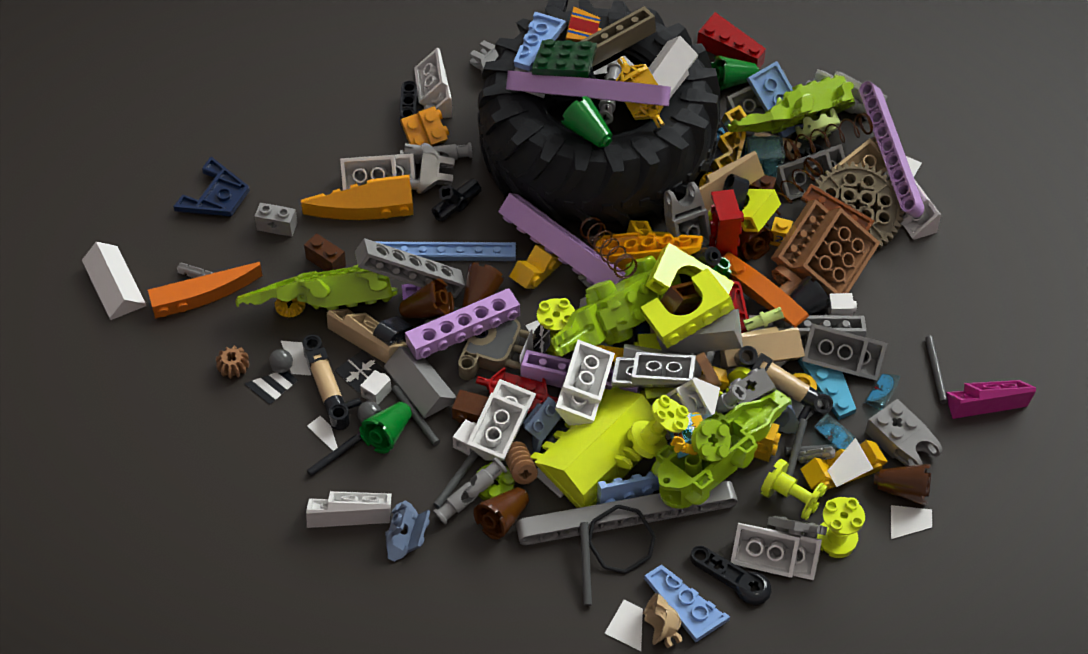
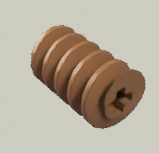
M516 441L512 443L505 461L515 482L529 484L537 478L538 470L533 459L530 457L527 446L522 442Z

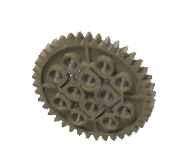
M845 162L843 168L838 164L836 169L831 167L830 172L826 170L824 175H820L819 180H816L814 185L875 220L868 232L880 242L877 248L881 249L883 244L886 246L889 241H892L901 227L900 223L903 221L904 211L900 207L894 187L891 185V180H886L888 175L881 176L882 170L875 172V166L870 170L869 164L862 167L861 162H859L857 167L854 162L851 163L850 167ZM845 179L851 180L852 184L847 183ZM863 182H868L871 186H866ZM844 196H849L851 200H846ZM862 198L867 199L869 203L864 202ZM880 201H885L887 205L881 204ZM873 205H874V208H875V211H876V214H875V215H874V210L872 209ZM879 218H884L886 222L880 221Z

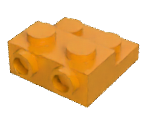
M435 106L400 120L409 144L421 145L428 143L433 147L446 142L447 136H449L447 126H443L441 122L443 119L442 113L439 109L436 110Z

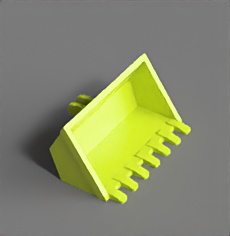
M614 387L611 390L604 389L593 423L570 426L565 423V426L569 428L567 432L556 431L553 436L558 440L555 443L546 441L542 447L547 451L543 454L534 452L530 457L535 461V465L576 508L596 505L598 482L605 481L608 484L613 483V479L623 478L643 458L632 448L634 444L632 440H628V431L635 422L655 420L652 406L643 394Z

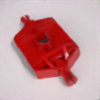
M505 367L489 379L479 376L476 379V384L487 387L489 395L491 392L493 393L499 379L536 393L527 414H530L537 403L543 404L547 397H550L556 403L558 401L557 397L548 394L545 378L540 382L507 373Z

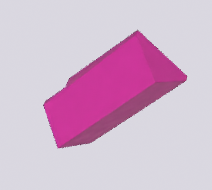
M1021 380L964 383V391L946 392L952 418L955 419L1028 407L1036 392V387Z

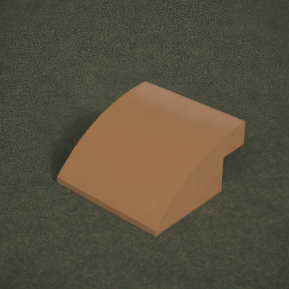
M815 199L808 201L771 259L778 265L781 264L787 267L802 280L807 276H811L810 280L812 282L817 281L828 296L833 293H849L880 242L842 208L829 211Z

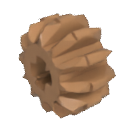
M234 345L232 349H229L226 346V351H219V356H216V367L223 377L228 375L231 379L236 375L239 378L240 373L246 374V369L249 368V357L242 347L237 349Z

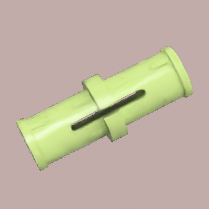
M781 307L765 313L762 311L759 313L760 315L743 320L747 332L761 326L767 327L769 323L784 319Z

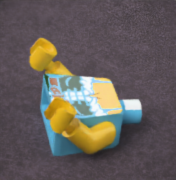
M698 412L687 415L689 423L684 431L680 433L669 431L672 439L670 445L674 446V451L677 453L678 458L689 454L694 456L698 454L694 452L691 444L694 428H697L701 424L700 422L703 421L701 414Z

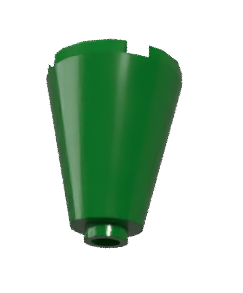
M715 56L713 58L715 61L711 62V67L716 69L720 91L748 83L747 78L760 71L755 63L724 56Z
M588 96L581 97L584 100L580 102L574 101L564 112L563 117L565 119L564 121L561 120V123L564 127L597 147H607L612 142L613 134L593 101Z
M397 402L365 419L359 428L364 442L368 446L370 444L374 446V451L385 454L392 450L412 416L410 406L403 402Z

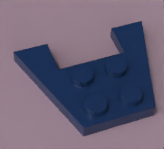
M210 157L203 166L202 172L214 177V180L199 200L182 194L173 206L174 211L232 216L250 191L249 186L213 157Z

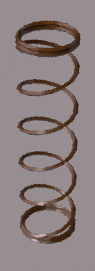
M863 112L855 117L854 122L849 119H843L839 127L829 124L825 129V133L819 129H814L811 132L810 138L804 134H799L795 143L791 139H785V153L791 161H796L797 157L800 159L801 154L796 145L797 139L800 136H805L810 141L811 150L815 154L816 149L811 141L814 131L823 133L826 146L830 148L831 145L826 136V130L831 125L838 128L842 143H845V137L841 131V124L845 120L850 121L854 125L855 135L857 138H860V132L855 125L858 116L861 130L869 135L873 131L872 120L867 113ZM862 115L865 116L869 122V133L865 130L863 126ZM787 141H789L793 147L794 159L790 156L788 152Z
M807 157L803 163L805 171L801 169L793 170V182L788 180L782 181L780 185L782 194L776 193L785 197L790 204H793L785 196L782 184L790 182L804 193V190L796 184L793 174L797 170L805 172L815 182V178L805 168L806 165L813 174L817 176L823 175V169L815 159ZM807 160L812 161L819 168L821 173L816 172L809 165ZM776 210L775 212L779 216H781V213L778 210Z
M597 217L585 219L580 226V234L594 248L596 253L601 256L602 260L608 264L609 268L614 271L615 275L620 279L630 278L634 275L638 267L635 258L630 254H626L625 247L619 246V241L613 238L610 231L606 230L605 225L602 224L600 219ZM595 219L599 221V223L590 227L587 237L584 236L582 232L583 225L588 220ZM600 225L599 232L589 237L590 230L594 226ZM605 232L610 233L611 238L606 240L601 247L595 246V242L601 239ZM612 240L617 241L618 246L611 249L609 254H602V248L608 246ZM619 247L624 249L625 254L620 255L615 262H609V256L614 254ZM623 259H632L629 267L624 270H616L618 263ZM634 260L635 268L631 274L627 276L617 274V272L629 269Z

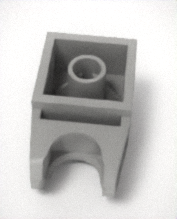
M688 183L686 195L679 201L672 191H665L664 216L667 232H670L673 237L680 235L703 236L702 245H708L709 235H711L708 211L705 209L701 192L696 183Z
M898 399L868 420L865 432L890 457H895L905 466L923 464L917 453L918 451H924L935 457L942 454L940 442L927 426Z

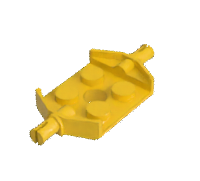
M620 57L621 60H617L622 71L615 81L658 85L646 64L630 66L624 57ZM625 102L635 120L653 119L657 128L661 127L658 121L662 126L664 125L659 116L664 106Z

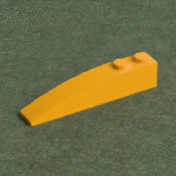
M409 175L367 180V184L360 186L353 184L350 185V189L343 191L336 189L329 195L322 193L301 200L302 213L304 215L321 218L371 220L414 215Z
M640 232L612 234L613 238L619 241V246L625 247L626 254L632 255L635 259L651 255L657 260L661 250L668 243L677 246L688 255H692L701 250L703 236L698 235L673 237L672 234H664L661 237L656 236L655 233H648L647 236H642ZM604 235L601 239L597 240L596 247H601L606 240L611 238V235ZM612 240L608 246L602 248V254H609L611 249L618 246L617 241ZM619 247L614 254L609 256V261L615 262L620 255L625 254L624 249ZM623 259L618 263L617 267L621 270L626 269L625 265L629 264L632 259Z

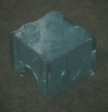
M776 136L746 137L744 156L756 151L764 174L777 178V167L784 164L785 159L783 138Z

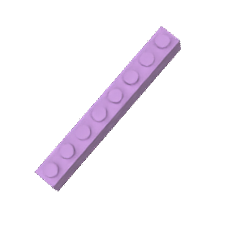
M508 194L498 212L503 215L505 221L511 224L514 223L517 226V230L524 234H529L533 242L541 243L545 246L544 250L550 254L557 255L560 262L572 266V270L575 273L584 275L586 281L592 285L606 280H611L615 285L623 280L615 275L614 271L609 268L608 264L591 247L520 195ZM617 272L620 276H625L626 274L625 272Z

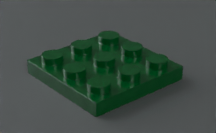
M542 40L532 66V75L588 78L597 51V43H591L590 41Z

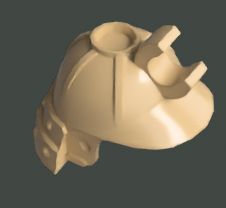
M655 593L643 612L645 615L644 620L654 627L653 645L664 639L665 646L670 648L673 646L671 638H674L677 644L682 642L681 635L677 633L681 626V620L676 610L668 605V602L660 594Z

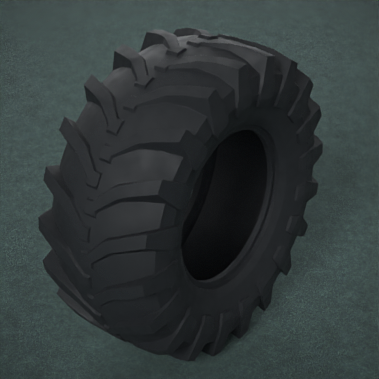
M578 0L579 9L600 18L598 28L603 29L631 14L624 1L614 0L611 9L594 8L589 0ZM554 5L546 7L545 9L549 16L566 21L567 27L555 40L565 41L572 11L563 12ZM647 8L655 16L656 32L593 66V72L622 56H626L634 65L646 64L649 68L667 41L681 36L698 54V58L688 69L689 75L671 96L669 106H664L659 113L660 118L664 122L663 126L658 121L661 127L657 128L653 119H647L634 129L612 135V142L607 147L599 148L564 127V125L549 114L555 107L565 101L556 102L555 98L551 99L550 94H545L544 98L527 92L506 90L508 71H515L514 59L520 45L524 42L523 38L528 33V26L532 21L523 18L516 22L521 33L514 39L499 38L495 43L498 57L495 61L485 63L482 72V79L485 81V84L478 96V109L480 110L478 112V129L481 152L489 172H492L500 191L505 197L509 193L520 195L537 209L543 210L548 217L563 228H566L570 220L583 222L589 217H597L602 223L619 222L626 230L630 220L647 214L659 220L664 219L665 191H672L677 200L683 199L686 195L688 183L694 182L695 179H701L708 172L710 163L707 160L710 158L717 141V131L719 130L720 87L716 69L711 67L709 56L702 43L693 45L684 26L678 22L667 28L658 12ZM608 73L595 74L596 79L604 80L605 75ZM595 219L588 220L584 226L589 231L590 227L599 223V221ZM600 225L594 226L590 233L597 234L600 230Z

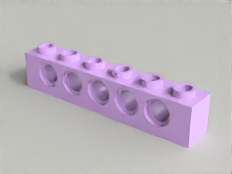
M509 288L405 332L406 344L416 361L426 358L437 351L445 350L449 346L461 343L467 338L480 335L488 329L496 328L504 322L516 319L520 316V304Z

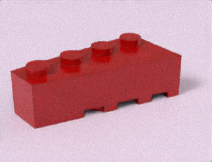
M716 12L699 30L697 44L702 43L706 51L716 56L755 63L759 69L764 64L766 48Z
M734 189L711 192V199L714 205H711L710 209L712 221H710L711 235H709V246L716 247L720 251L721 257L728 252L738 257L737 246H740L739 234H742L741 222H744V214L739 209Z

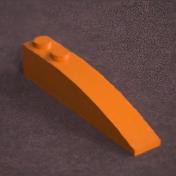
M730 252L723 256L729 260L731 265L729 269L732 270V273L729 276V280L741 282L743 293L769 311L781 307V312L784 315L782 320L794 328L809 316L791 297L756 269Z
M260 262L148 289L155 319L212 303L242 289L263 276Z

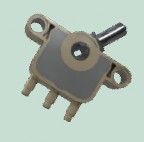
M454 307L453 312L459 310V308ZM514 319L504 322L496 328L488 329L480 335H474L465 339V347L458 361L459 377L463 380H471L476 376L479 367L493 372H498L503 367L520 370V363L513 361L512 357L515 352L521 354L523 346L518 345L520 337L527 339L530 332L522 330L520 322ZM532 333L533 340H535L536 334Z

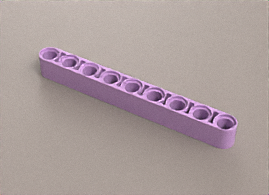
M508 71L506 90L571 97L588 96L591 99L669 106L671 87L581 77L532 75L531 72Z
M866 81L861 84L859 93L865 110L872 120L873 132L900 207L914 218L920 217L924 212V204L885 98L880 88L872 82Z

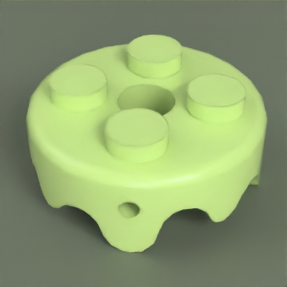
M832 108L830 109V117L826 114H821L816 121L810 117H805L803 119V130L800 126H796L797 136L804 134L810 138L811 132L814 129H819L825 133V129L829 124H834L838 127L840 120L835 109ZM833 125L829 126L826 130V136H830L831 132L838 128ZM814 131L811 141H815L820 136L822 138L825 137L820 131ZM805 136L799 137L800 139L809 141L808 138H806Z

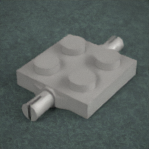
M778 516L768 518L767 525L776 526L775 530L814 538H817V534L826 535L827 527L816 525L812 522L806 523Z

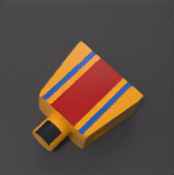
M573 7L565 40L579 42L602 29L598 28L600 18L577 7Z

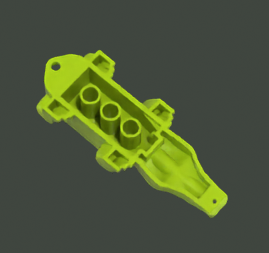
M834 75L831 79L826 77L821 79L820 82L814 80L805 86L802 84L796 85L792 88L793 91H786L784 93L783 99L778 97L776 105L766 113L749 114L739 121L734 119L731 125H727L728 131L755 133L771 131L772 134L783 132L789 127L803 124L805 117H810L814 121L818 120L821 114H826L829 117L830 109L832 108L835 109L836 113H840L855 105L851 92L854 84L846 82L844 76Z
M649 255L644 258L635 259L638 267L630 278L623 279L615 285L611 280L596 283L585 290L587 293L585 294L587 305L572 312L566 326L551 338V343L558 357L573 351L577 340L594 346L603 341L607 345L624 342L633 336L632 327L646 320L641 307L655 298L661 300L665 295L664 293L661 296L645 286L656 263L654 256ZM634 260L632 266L629 269L625 270V276L631 274L634 270ZM675 274L671 286L681 284L679 274Z
M357 264L343 269L302 273L240 295L236 298L235 302L236 306L239 307L242 302L247 305L249 303L259 305L271 298L287 302L297 297V301L308 303L315 309H319L320 306L327 308V310H336L341 305L354 307L360 302L373 304L379 299H382L384 302L390 301L393 296L398 294V289L391 287L389 277L359 268Z
M775 390L759 400L740 403L725 415L715 412V414L706 418L705 420H718L722 424H726L730 430L729 454L718 461H704L699 458L701 456L698 454L695 456L689 454L678 458L677 453L674 451V446L668 444L655 453L656 461L651 469L652 473L658 477L661 500L671 508L677 509L704 503L709 498L712 489L738 468H746L751 463L754 453L758 448L756 442L763 440L767 436L775 420L786 410L789 404L792 405L791 399L782 392ZM711 436V438H708V441L711 442V446H712L714 440H713V437Z

